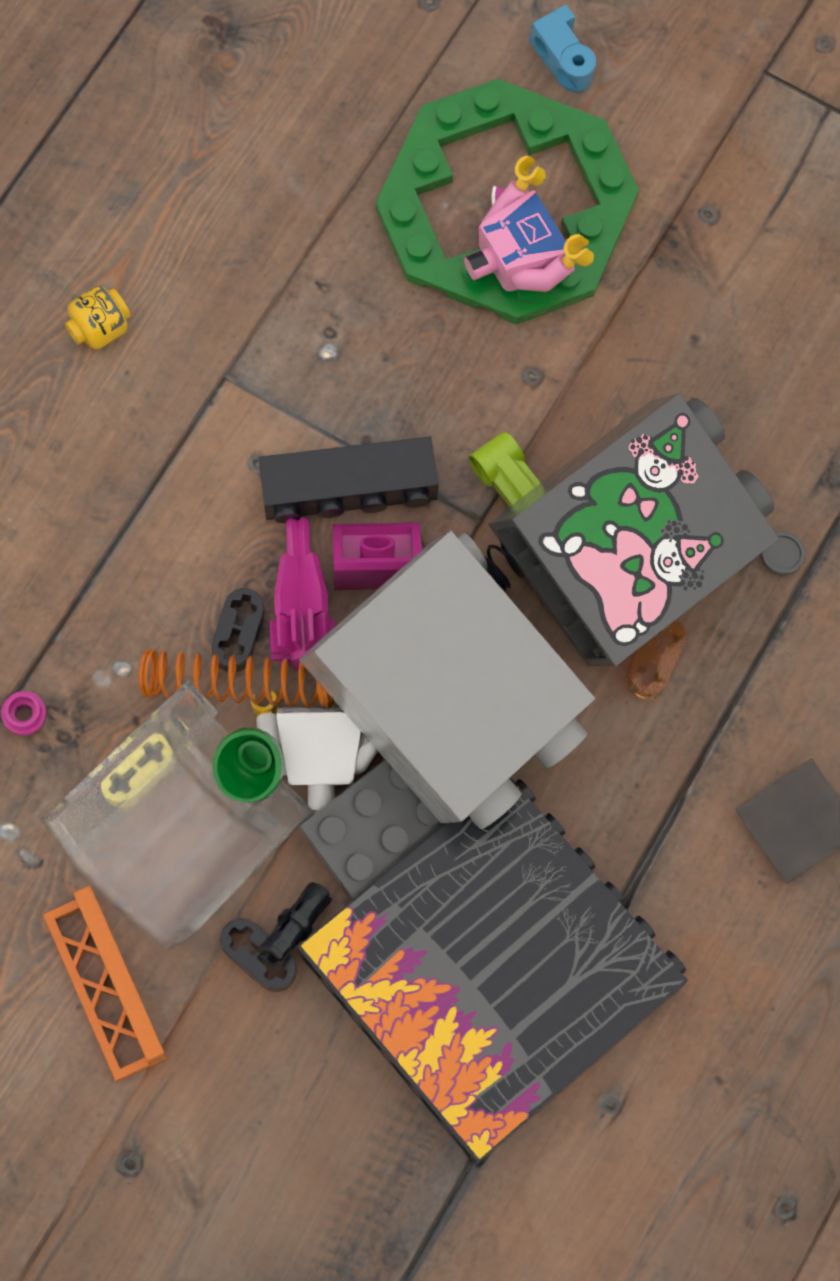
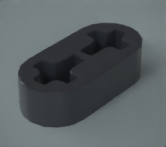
M240 588L230 593L225 600L211 650L212 655L216 653L219 657V668L228 672L229 660L225 658V652L221 647H229L233 635L239 636L238 646L239 650L243 652L242 655H234L236 657V672L246 667L247 658L250 655L252 656L264 619V604L260 595L252 589ZM244 601L251 602V609L255 614L247 613L243 626L237 625L238 614L234 606L241 607Z
M238 918L226 924L221 932L220 941L223 952L231 961L268 991L280 992L293 984L297 968L291 954L285 960L286 963L284 965V971L287 976L283 980L275 976L270 981L266 978L268 969L260 961L259 952L253 955L242 946L236 951L231 948L234 944L231 934L234 931L239 934L245 933L246 930L250 931L249 940L256 949L269 935L248 919Z

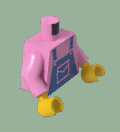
M523 156L517 161L515 174L518 180H511L483 218L479 226L480 250L464 257L465 267L473 280L494 272L501 286L506 291L517 289L540 292L550 291L574 271L575 264L586 267L594 260L593 252L587 248L581 250L588 245L589 241L579 234L572 235L565 240L535 190L528 192L527 188L529 185H540L546 178L545 170L540 166L536 167L532 174L528 176L529 169L535 164V159L530 156Z

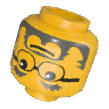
M95 286L68 304L67 310L70 320L65 322V327L77 345L85 342L92 349L99 350L127 332V320L131 318V314L115 289L112 288L108 291L104 287Z

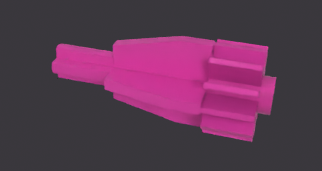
M290 518L286 521L287 553L280 556L274 593L276 621L270 620L269 622L271 661H279V667H281L282 660L286 657L288 665L291 664L294 670H299V658L335 627L334 617H328V593L318 555L311 552L309 520L307 518L299 520Z

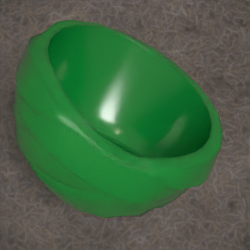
M241 728L229 733L219 743L212 765L213 776L219 789L231 799L244 803L262 801L268 798L280 785L285 769L284 758L278 742L268 732L260 728Z

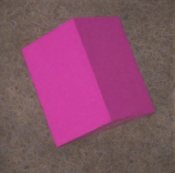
M420 522L333 524L334 590L380 588L422 551Z

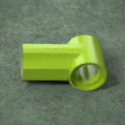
M505 431L468 456L469 463L478 478L486 486H493L509 507L541 484L525 464V456L520 446Z

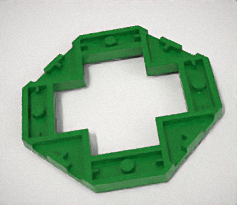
M495 79L421 106L376 201V212L408 282L424 287V285L445 292L448 298L478 309V306L500 314L501 319L517 325L595 295L603 272L637 199L639 189L606 120L506 81ZM511 121L514 122L528 155L567 142L596 206L563 217L561 226L567 239L572 235L579 234L589 241L588 245L581 250L587 248L593 252V262L586 267L575 264L574 271L554 288L547 292L520 289L506 291L501 286L494 272L473 280L465 267L464 257L479 251L480 248L446 260L418 198L419 194L453 183V173L441 146Z

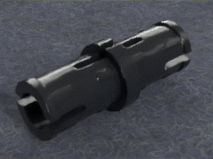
M310 882L296 902L290 908L283 909L277 918L278 924L257 949V952L260 953V958L265 963L275 968L281 967L295 946L310 936L315 920L332 901V898L329 897L330 893L326 888L318 883Z

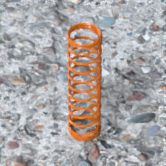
M147 649L144 651L140 661L139 688L144 697H155L162 690L164 696L168 699L174 697L179 691L185 700L190 699L196 692L202 701L209 699L213 693L219 702L225 701L231 693L233 700L238 704L243 702L247 695L255 705L259 704L265 695L272 706L277 705L282 696L290 707H293L298 702L300 696L307 708L312 707L317 698L323 709L327 708L329 710L334 703L332 697L317 680L313 700L310 704L306 702L303 688L306 667L301 662L298 673V692L292 703L289 702L286 692L288 660L286 657L282 660L281 689L278 698L274 702L270 698L268 689L271 673V660L269 657L264 661V687L258 700L253 698L251 691L254 667L251 655L247 658L246 688L240 699H237L233 688L236 674V657L234 654L229 658V686L223 698L219 697L216 689L219 671V657L216 653L212 656L211 687L205 697L201 695L198 685L202 668V656L199 652L195 654L193 662L194 686L187 696L184 694L181 686L185 664L182 651L177 654L176 658L177 684L172 694H168L164 686L168 660L166 651L163 650L158 657V653L154 649ZM151 658V678L148 688L147 672L149 660Z

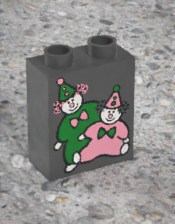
M677 393L649 401L488 523L588 666H617L779 540V537L765 518L774 511V503L770 494L752 473L746 470H740L736 474L733 472L716 447L725 439L724 429L714 412L698 398H691L685 402L681 394Z

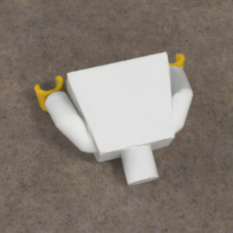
M270 691L272 701L274 702L277 699L276 693ZM251 702L254 714L257 717V728L268 732L280 746L284 758L285 769L283 775L287 776L289 784L307 785L308 809L318 810L334 798V784H352L354 775L365 772L378 752L340 707H331L329 710L322 707L279 708V703L275 706L269 704L266 707H261Z

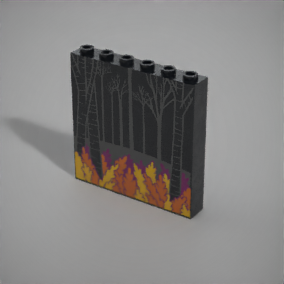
M511 777L509 779L521 791L522 795L496 821L484 829H480L469 816L462 822L446 823L297 946L298 955L475 1167L674 996L688 981L683 975L686 972V968L680 959L670 950L664 953L653 941L656 935L650 925L639 915L635 918L631 916L622 905L625 903V899L621 892L609 881L603 884L592 871L595 868V864L587 853L580 847L574 850L562 837L566 833L559 821L550 813L544 816L533 804L536 798L530 788L522 780L518 779L514 782Z

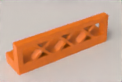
M87 886L73 893L75 900L43 914L117 1083L166 1060L167 1057L91 886ZM81 910L87 924L81 942L63 937L56 921ZM91 935L97 949L87 945ZM67 945L78 949L74 960ZM84 951L101 957L104 962L105 969L99 984L83 979L79 975L77 969ZM109 976L112 980L115 990L105 987ZM85 986L96 990L92 1002ZM102 992L119 998L124 1009L117 1026L100 1020L95 1010ZM127 1017L134 1032L123 1028ZM103 1028L114 1031L110 1043ZM121 1034L138 1040L145 1055L144 1058L120 1068L114 1055V1050Z

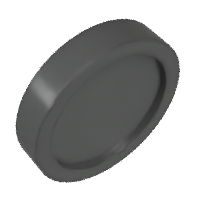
M779 532L776 533L779 540L761 553V560L771 573L787 576L795 573L802 566L805 559V548L800 539L795 535Z

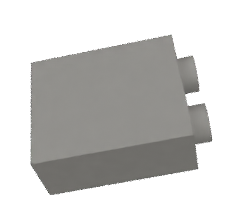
M452 531L429 543L299 658V661L440 823L462 822L469 816L480 829H484L496 821L521 797V791L509 778L530 758L535 755L545 768H550L566 757L584 740L588 733L575 717L596 699Z

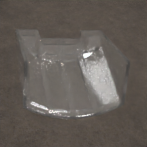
M189 680L178 688L41 818L58 845L92 886L132 924L167 950L193 935L297 828L296 826L313 812L283 779L268 798L251 803L235 801L219 789L213 776V758L219 743L229 733L214 719L219 711Z

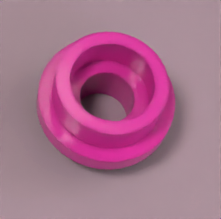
M19 691L10 695L3 703L1 709V718L5 727L13 734L27 736L37 732L45 723L47 715L42 699L29 691ZM23 708L32 710V716L26 721H20L16 717L18 711Z

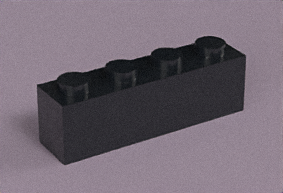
M431 436L258 457L266 520L275 519L278 523H286L290 518L299 520L301 516L315 514L322 518H334L342 515L344 511L361 509L365 513H375L385 510L387 506L405 504L409 508H417L428 505L431 500H437L439 484Z

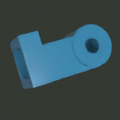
M566 4L532 23L529 42L565 90L580 92L587 89L593 80L596 57L589 47L580 44L573 33L575 16Z

